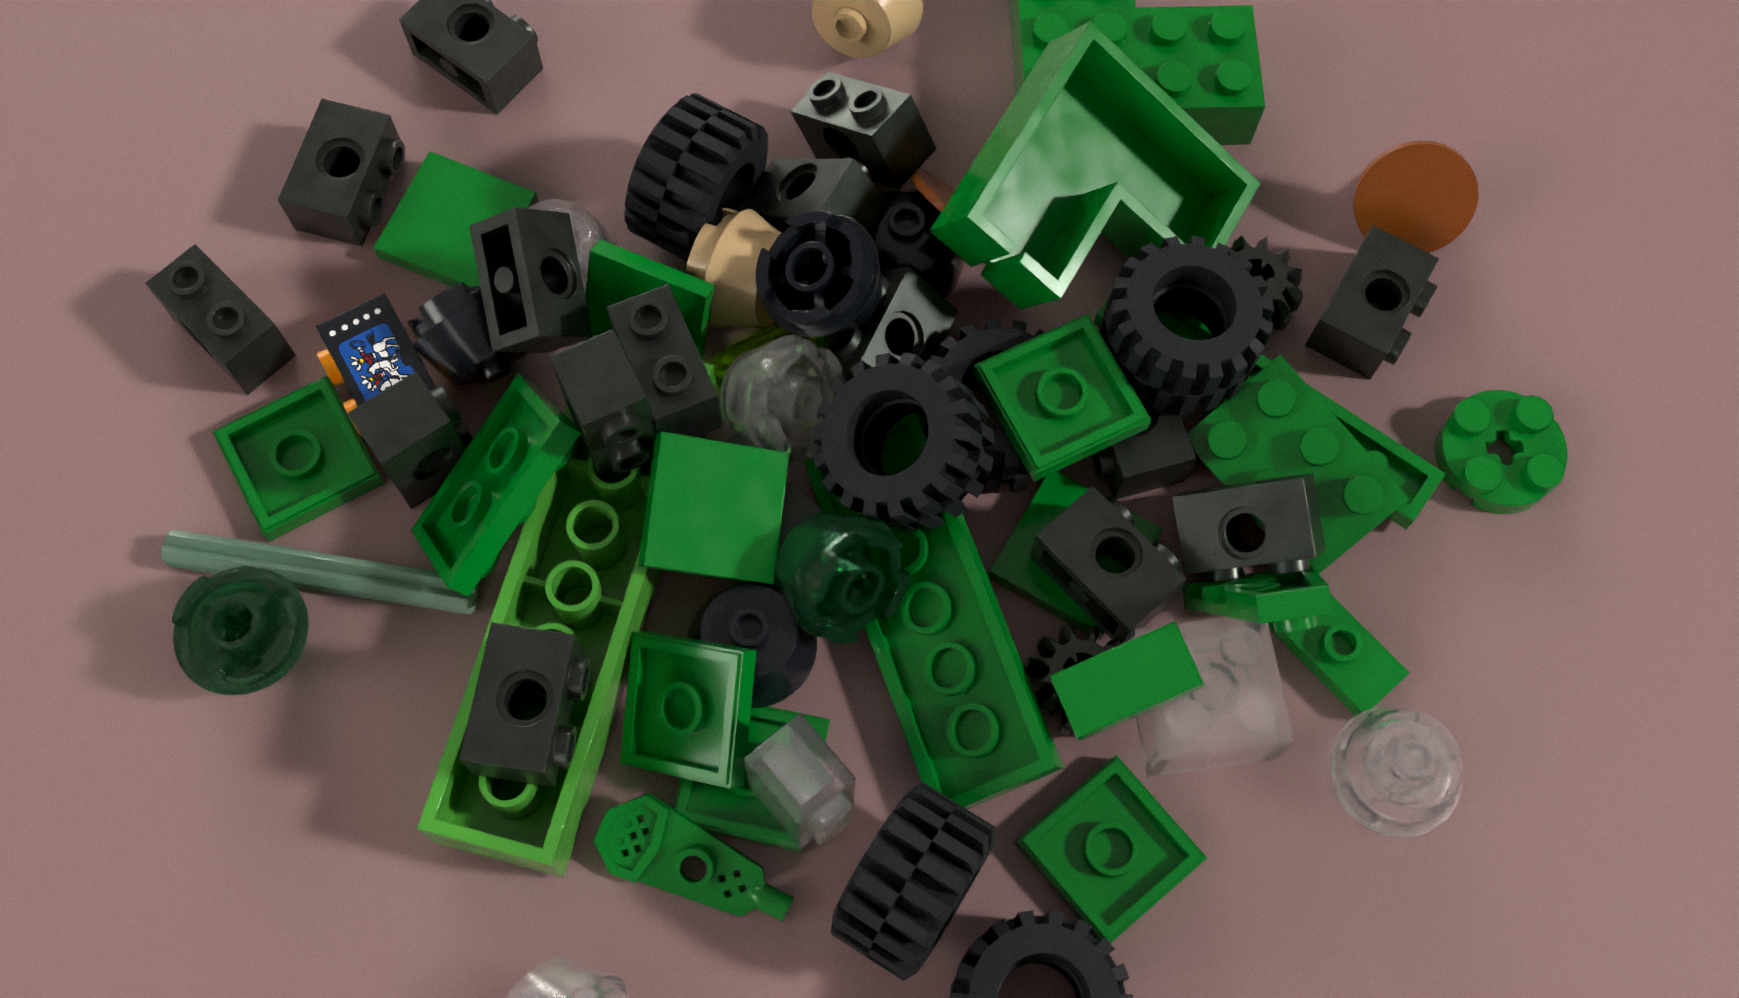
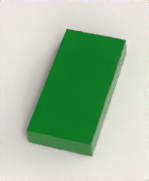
M1176 621L1050 675L1076 739L1079 741L1206 687Z

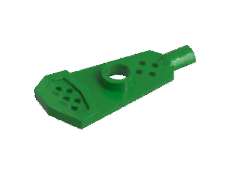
M651 793L643 794L610 807L606 811L593 840L610 874L635 883L638 881L738 917L756 908L783 922L794 899L793 896L766 883L764 868ZM640 815H643L645 820L641 821ZM644 828H648L649 833H645ZM632 832H635L637 837L633 838ZM640 844L641 850H638L636 845ZM627 849L629 854L626 855L624 850ZM688 856L700 857L706 864L707 871L705 877L701 879L688 877L683 870L684 859ZM739 870L741 875L736 876L734 871ZM724 875L726 880L721 881L720 876ZM745 885L746 890L741 891L740 886ZM730 890L731 895L727 896L725 891Z

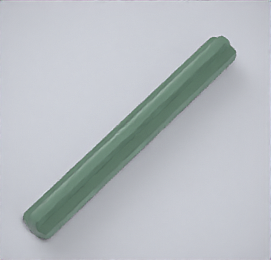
M181 530L167 532L160 553L161 559L167 565L174 568L467 615L475 612L480 597V584H477L469 597L446 587L437 571Z

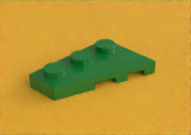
M1309 565L1310 568L1307 570L1293 573L1270 574V571L1244 574L1242 578L1228 581L1205 582V580L1187 582L1182 586L1185 609L1259 624L1271 622L1274 624L1275 632H1294L1311 629L1318 626L1316 616L1333 614L1329 585L1312 565Z

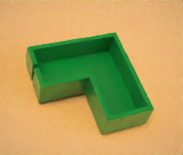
M1009 0L1015 95L1050 41L1091 21L1220 145L1251 144L1265 109L1253 5L1136 8L1135 0Z
M1089 21L1049 42L931 227L930 232L970 267L981 263L986 264L980 275L1021 310L1061 299L1100 233L1128 259L1130 257L1136 259L1140 248L1150 243H1153L1160 249L1163 239L1177 236L1181 244H1188L1190 237L1195 236L1205 238L1204 245L1216 248L1218 242L1226 245L1261 183L1097 26Z

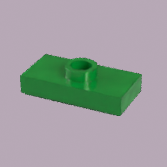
M1331 594L1333 614L1316 616L1317 627L1294 632H1275L1274 624L1268 623L1266 625L1268 629L1358 720L1364 717L1410 673Z

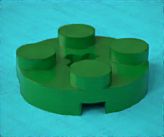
M1505 390L1479 392L1459 402L1442 425L1435 441V459L1438 469L1445 473L1443 477L1445 483L1453 491L1458 487L1464 495L1473 499L1470 503L1472 506L1489 513L1515 514L1526 511L1537 504L1562 482L1567 465L1568 452L1565 437L1559 424L1553 419L1554 413L1550 404L1539 396H1523L1519 393ZM1496 439L1507 443L1514 452V455L1509 459V465L1502 464L1499 455L1489 454L1486 447L1492 445Z

